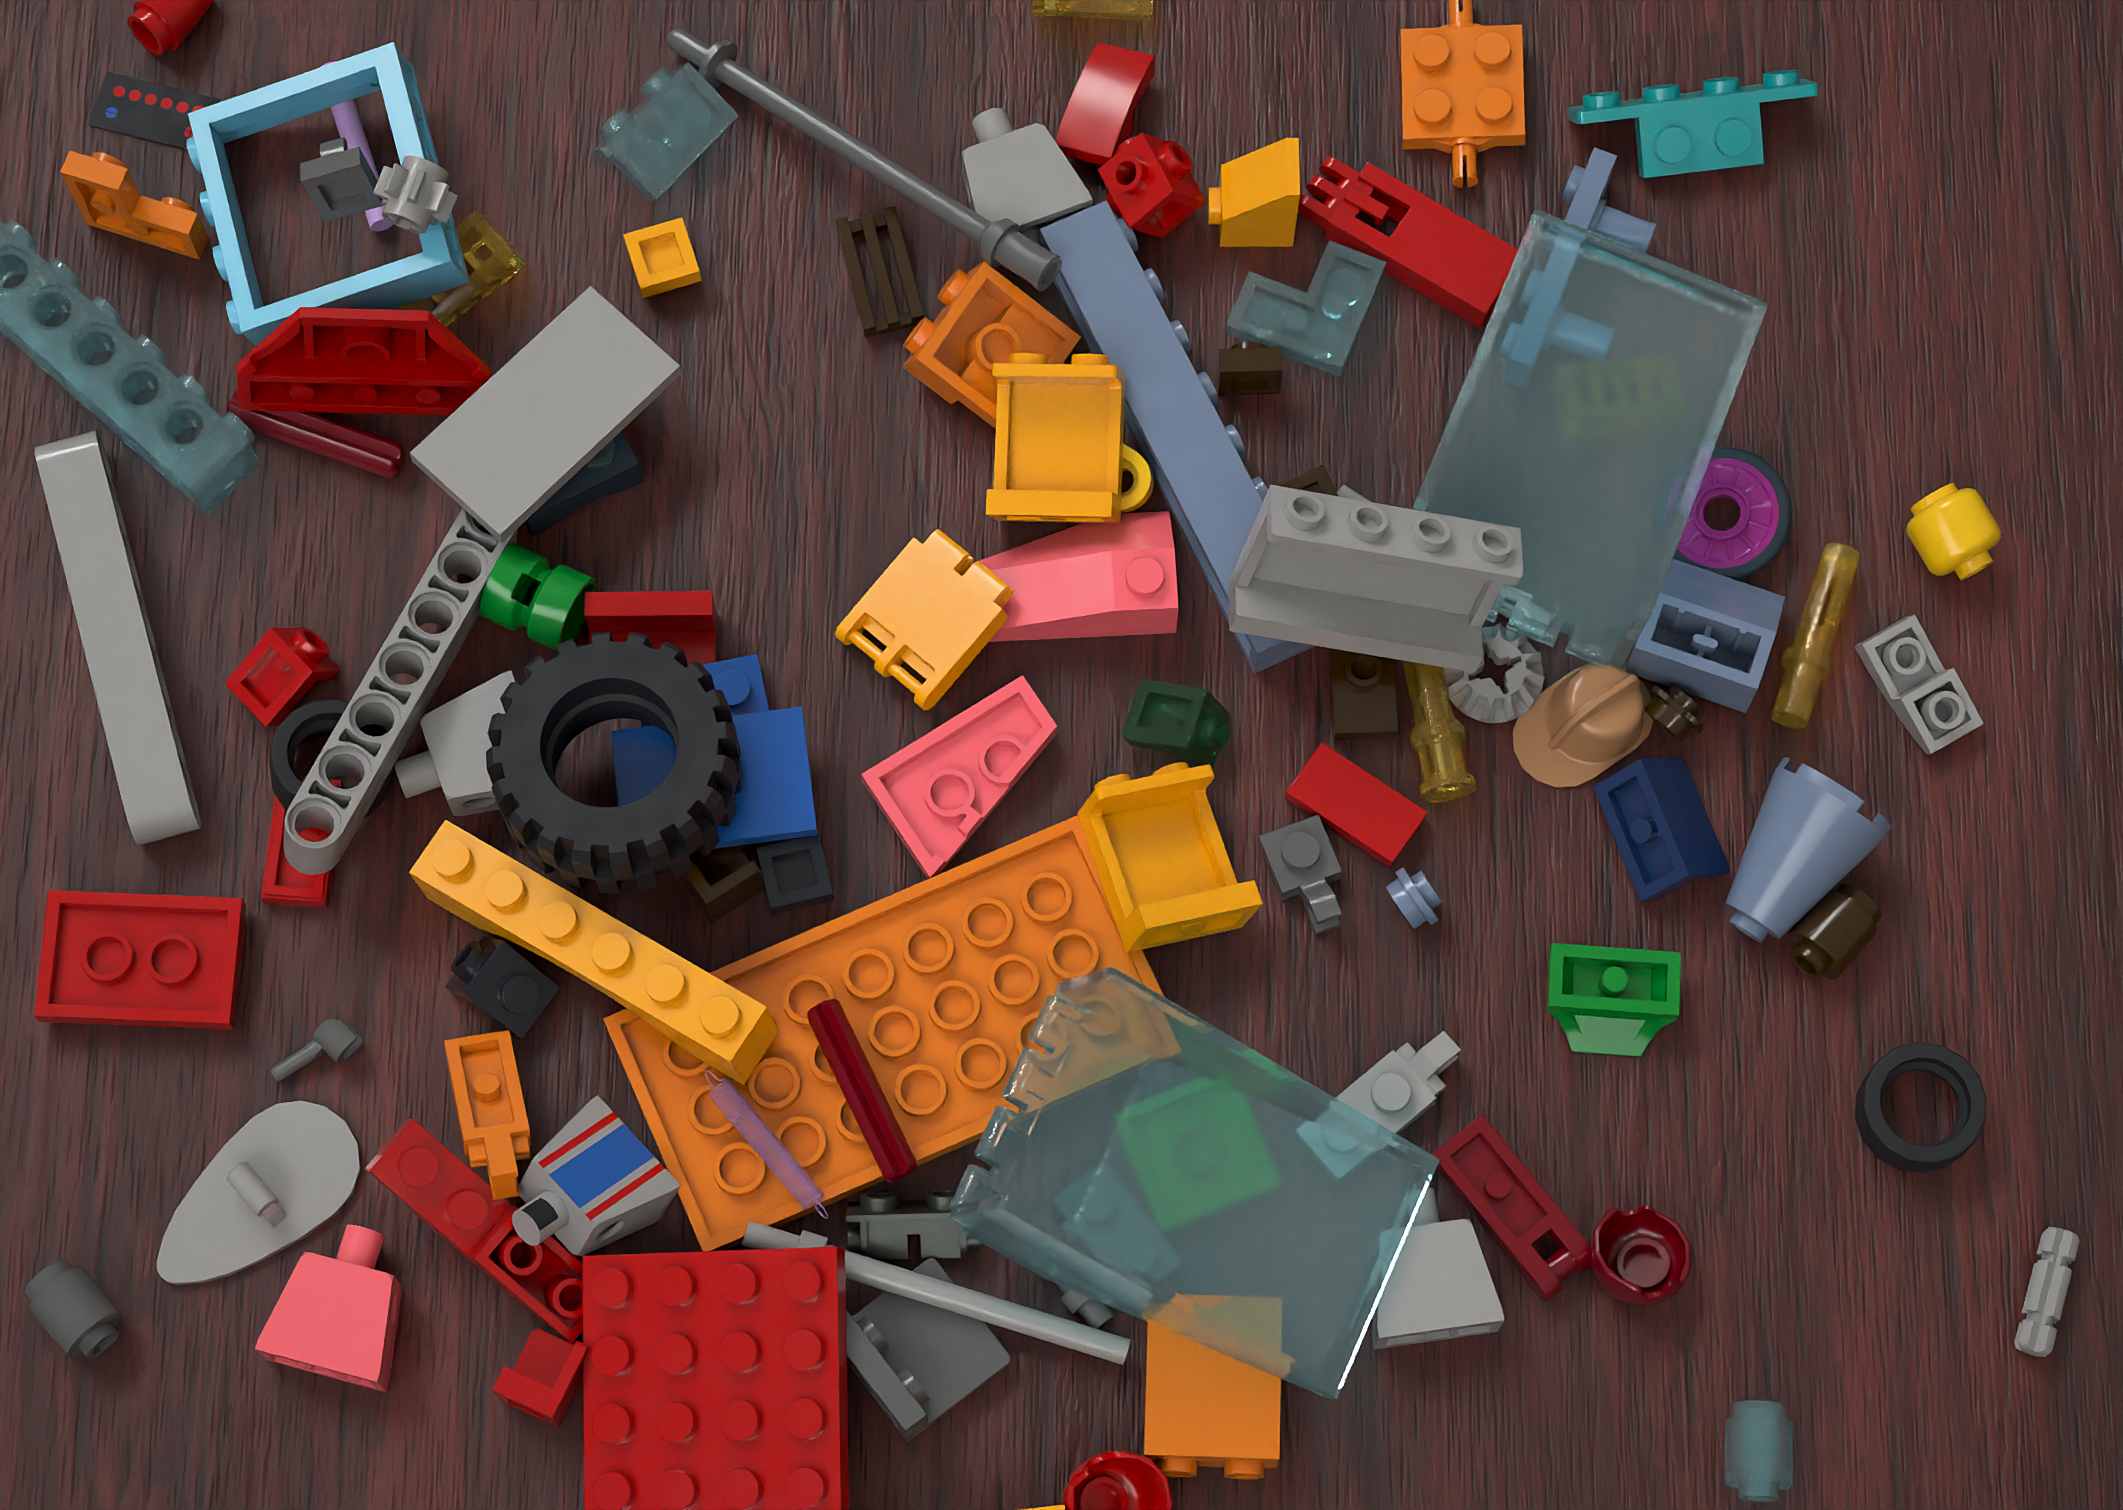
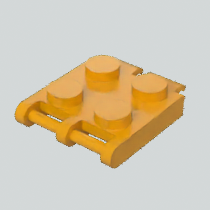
M939 529L935 530L923 544L913 537L843 619L835 631V637L845 645L855 644L875 661L874 669L883 677L893 676L914 693V703L924 711L931 709L1009 619V615L1002 608L1014 593V590L982 563L977 561L972 564L974 558ZM866 629L885 645L886 649L884 651L880 650L862 635V632ZM904 662L907 663L926 681L921 684L903 669L901 665Z

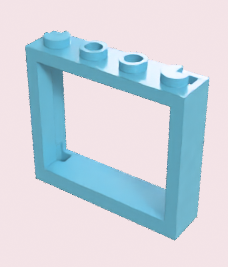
M394 42L188 113L193 137L187 139V149L198 173L203 174L207 190L200 193V203L211 227H216L220 245L213 247V256L221 277L225 282L229 281L233 300L226 303L227 314L235 333L238 336L243 334L255 346L261 343L300 307L391 310L470 283L451 212L447 223L438 221L436 225L429 224L426 233H418L423 249L422 253L267 306L263 305L224 144L381 90L400 164L402 165L405 156H416L439 165L414 66Z

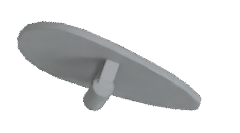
M302 1100L275 1104L250 1119L222 1147L175 1210L163 1236L156 1262L157 1271L161 1278L170 1284L182 1285L204 1283L230 1276L302 1240L336 1216L354 1195L361 1172L359 1144L347 1123L326 1106Z

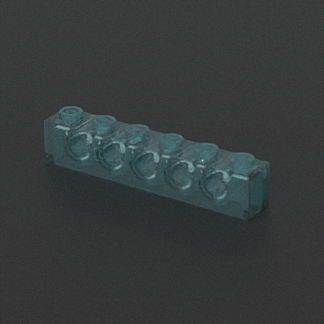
M13 219L6 225L0 221V332L208 516L260 465L251 446V442L255 439L252 431L232 412L228 411L221 417L207 404L211 400L210 395L192 376L184 373L177 378L164 366L168 361L166 356L149 338L140 334L134 340L120 327L124 320L106 300L97 295L90 301L77 289L81 282L63 262L54 257L47 263L34 251L38 247L36 241L20 224ZM19 274L27 275L26 279L19 286L3 288L4 283L12 276ZM62 312L71 313L63 324L56 327L45 326L53 315ZM101 351H114L113 356L106 363L98 366L88 365L95 354ZM146 389L158 390L157 395L150 402L142 405L132 404V400L139 392ZM188 428L202 429L199 437L193 442L187 444L175 442L178 435Z

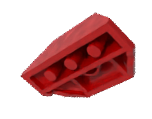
M300 307L237 363L239 410L451 415L492 377V370L433 314L429 311Z

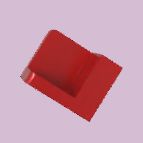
M534 1329L514 1368L503 1367L492 1391L500 1401L560 1428L583 1382V1361L590 1347L579 1341H576L573 1345L541 1329Z

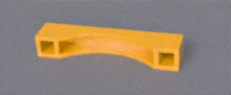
M447 820L441 825L409 871L412 878L429 900L478 929L516 943L572 973L641 1017L690 1054L743 1085L779 1032L774 1019L765 1005Z

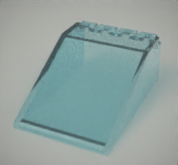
M1534 210L1411 507L1413 510L1521 528L1523 576L1518 585L1503 584L1486 618L1487 621L1494 623L1502 607L1511 611L1506 629L1550 647L1554 646L1559 632L1570 635L1565 653L1594 665H1608L1612 663L1622 667L1654 610L1769 303L1540 210Z
M1108 967L1059 982L1054 992L1056 996H1047L1028 1037L1033 1043L1046 1050L1045 1054L1024 1047L1001 1094L1006 1101L1017 1106L1019 1110L1016 1113L1006 1107L996 1106L974 1152L975 1157L992 1166L991 1170L988 1172L981 1167L968 1165L949 1205V1209L952 1211L949 1217L964 1225L963 1233L1049 1281L1323 1397L1338 1399L1440 1159L1115 968Z

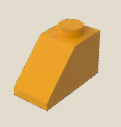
M1299 138L1282 139L1221 165L1219 187H1208V225H1219L1220 247H1293L1300 199Z

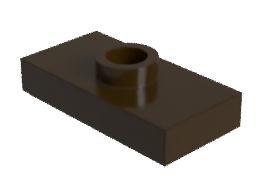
M1328 648L1333 739L1397 738L1399 730L1394 659Z

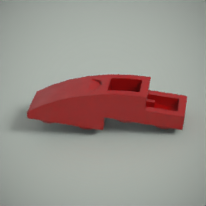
M408 1118L366 1166L365 1170L404 1202L412 1213L491 1280L564 1339L573 1343L583 1331V1264L551 1236L536 1246L524 1242L517 1234L512 1223V1215L519 1208L511 1205L504 1198L493 1200L491 1186L414 1119Z

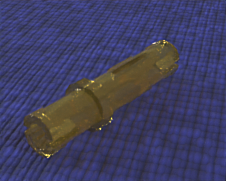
M1829 543L1825 546L1805 603L1793 646L1784 650L1781 665L1785 671L1771 718L1785 727L1804 729L1807 726L1821 681L1827 680L1830 677L1833 662L1829 656L1860 560V553L1852 547L1839 543ZM1828 590H1830L1831 596L1829 599V603L1822 621V625L1819 626L1818 621L1820 618V614L1827 596Z

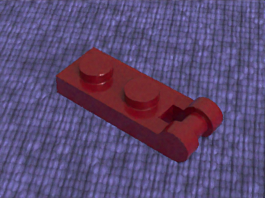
M1480 1115L1431 1154L1429 1160L1519 1268L1529 1286L1542 1300L1547 1302L1562 1290L1560 1282L1575 1270L1579 1273H1584L1591 1267V1246L1483 1115ZM1549 1234L1558 1245L1559 1250L1544 1261L1533 1248V1245Z

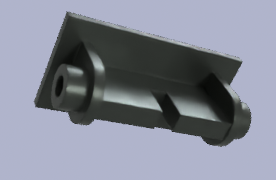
M956 1189L933 1190L926 1193V1200L900 1201V1194L893 1191L863 1193L860 1195V1202H848L846 1222H860V1228H848V1251L875 1260L908 1259V1235L920 1234L921 1259L967 1258V1251H980V1225H967V1219H979V1199H966V1192Z

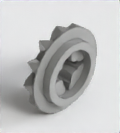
M1499 623L1493 627L1482 628L1483 657L1486 652L1488 658L1492 657L1496 665L1507 663L1510 666L1513 664L1512 668L1505 672L1503 678L1504 694L1500 686H1496L1491 678L1475 679V676L1483 671L1484 658H1482L1476 672L1445 667L1442 670L1444 688L1451 702L1468 717L1486 723L1507 722L1526 713L1538 699L1545 678L1543 676L1541 652H1536L1528 642L1525 633L1517 634L1505 629Z

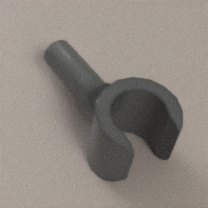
M326 1020L316 1029L312 1036V1041L305 1044L304 1048L270 1068V1071L275 1080L280 1082L308 1063L318 1059L324 1052L336 1064H342L363 1045L362 1037L349 1024L341 1020Z

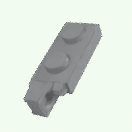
M1442 1031L1418 1052L1408 1042L1405 1043L1396 1052L1392 1050L1296 1130L1294 1137L1336 1185L1340 1184L1434 1105L1436 1096L1446 1087L1438 1075L1458 1059L1457 1054L1461 1049L1445 1031Z

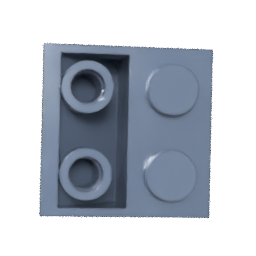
M1665 556L1625 672L1668 687L1675 685L1685 693L1746 713L1758 690L1777 633L1785 597Z

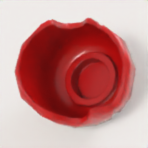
M1113 1450L1095 1454L1076 1467L1069 1475V1481L1064 1485L1061 1504L1065 1505V1510H1171L1173 1499L1168 1477L1151 1458L1129 1451Z

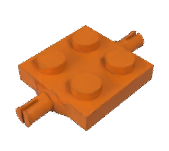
M1448 0L1449 25L1439 28L1401 29L1403 150L1437 149L1449 154L1452 153V184L1455 187L1463 188V166L1465 165L1467 167V188L1478 184V152L1494 146L1525 145L1522 24L1494 26L1473 24V0H1463L1462 12L1459 11V0Z

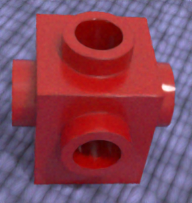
M1141 133L1121 143L1115 150L1114 156L1098 169L1108 189L1106 200L1115 214L1120 218H1124L1128 228L1161 239L1206 203L1190 172L1193 169L1191 158L1173 140L1165 141Z

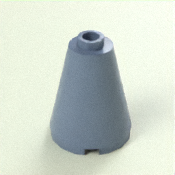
M1784 757L1774 770L1725 905L1734 912L1729 923L1762 943L1767 934L1780 939L1885 839L1892 825L1880 813L1877 814L1873 822L1858 813L1865 802L1831 778L1803 763L1795 771L1791 759Z

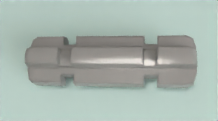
M2048 1227L2041 1234L2037 1255L2041 1257V1260L2034 1263L2022 1309V1314L2026 1316V1319H2023L2022 1323L2019 1322L2014 1341L2015 1348L2026 1354L2046 1357L2053 1350L2057 1329L2053 1327V1324H2056L2057 1320L2060 1321L2072 1274L2068 1264L2075 1261L2080 1242L2078 1235L2071 1231Z

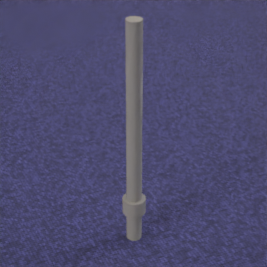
M751 1220L742 1246L754 1250L834 1247L827 1245L828 1237L802 1230L799 1236ZM845 1250L846 1279L1111 1362L1124 1364L1131 1339Z

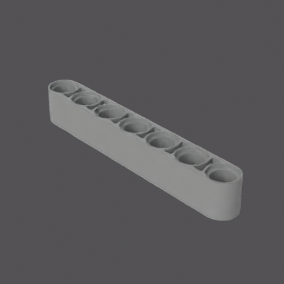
M97 430L37 446L34 449L125 814L136 844L141 846L200 829L201 819L113 476L100 435Z
M464 508L461 509L287 810L284 820V854L290 866L297 871L309 875L323 874L333 869L340 861L479 617L480 600L490 572L503 551L511 543L517 542L518 528L501 543L492 534H487L477 529L481 524ZM453 574H465L473 578L474 581L460 584L448 577ZM435 623L444 627L446 631L430 634L421 630L419 626ZM405 673L412 675L418 681L409 685H401L395 683L389 677ZM377 724L383 726L389 732L382 736L373 737L364 734L359 729L365 725ZM337 776H349L357 780L359 784L353 788L341 789L335 787L329 781ZM307 828H318L328 833L329 837L320 842H310L304 840L298 834Z

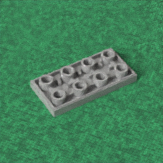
M590 286L410 452L411 460L502 543L681 375L680 365Z

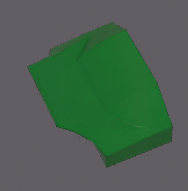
M1551 943L1548 949L1546 1011L1559 1020L1568 1039L1571 1051L1641 1057L1662 1027L1676 1021L1679 1016L1681 952Z

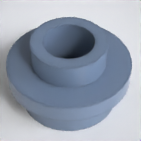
M1404 867L1396 871L1395 873L1398 878L1388 884L1386 889L1411 926L1415 929L1426 921L1432 926L1439 921L1433 909L1443 903V901L1422 870L1412 877Z

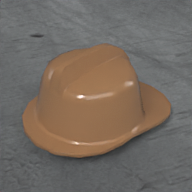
M1590 663L1574 669L1541 692L1534 705L1517 718L1513 729V750L1522 769L1537 782L1555 788L1577 787L1599 776L1619 760L1636 750L1649 736L1654 719L1644 711V708L1652 700L1645 684L1635 674L1625 672L1626 668L1613 663Z

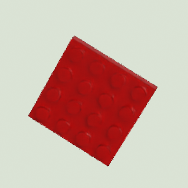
M845 1247L582 1256L583 1343L590 1347L583 1361L584 1510H849Z

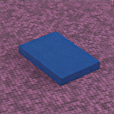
M802 707L732 715L741 751L742 791L734 794L737 810L730 826L723 827L718 825L716 828L720 842L715 848L818 835ZM655 725L610 731L618 806L634 803L649 795L665 780L676 759L674 741L670 735Z

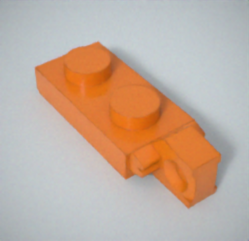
M509 1030L444 1040L445 1055L465 1156H469L470 1167L487 1166L493 1200L520 1196L516 1160L530 1158L529 1146H531V1139Z

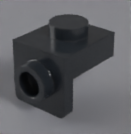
M483 937L479 942L472 941L460 951L450 968L454 975L445 986L455 996L466 998L504 1030H509L511 1036L522 1039L561 988L506 942L489 937Z

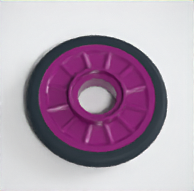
M1715 447L1701 450L1680 461L1662 481L1653 507L1655 534L1659 545L1667 557L1734 580H1741L1754 575L1775 559L1786 542L1792 520L1790 496L1785 483L1776 470L1759 456L1731 447ZM1719 498H1727L1734 501L1740 509L1738 523L1726 531L1714 530L1704 520L1706 507L1712 501Z

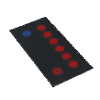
M107 71L88 125L187 149V139L193 137L188 113L220 103L222 100Z

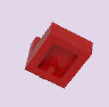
M305 627L270 628L226 680L225 684L265 727H277L316 681L333 680L340 672V668L328 656L330 649L326 642L310 629Z

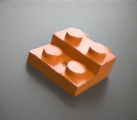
M983 261L967 274L958 269L945 283L937 296V299L945 304L944 308L934 322L924 317L910 333L903 347L911 352V355L902 367L948 403L953 404L956 401H960L996 429L997 380L992 377V364L1009 363V355L1012 353L1047 355V364H1063L1081 336Z

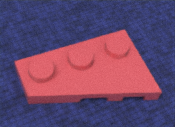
M1022 675L862 773V782L925 877L929 879L943 871L1056 736L1057 725Z

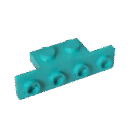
M1780 70L1763 73L1762 84L1740 86L1739 77H1722L1702 81L1703 91L1680 93L1679 84L1644 87L1643 98L1620 101L1618 91L1590 93L1583 95V105L1567 107L1568 120L1576 124H1587L1634 118L1639 176L1642 178L1764 164L1760 103L1817 96L1818 84L1807 79H1800L1799 70Z

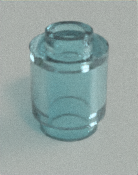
M1750 1400L1738 1401L1732 1404V1418L1725 1420V1485L1738 1488V1499L1753 1502L1778 1501L1779 1490L1793 1487V1422L1786 1419V1405L1783 1403Z

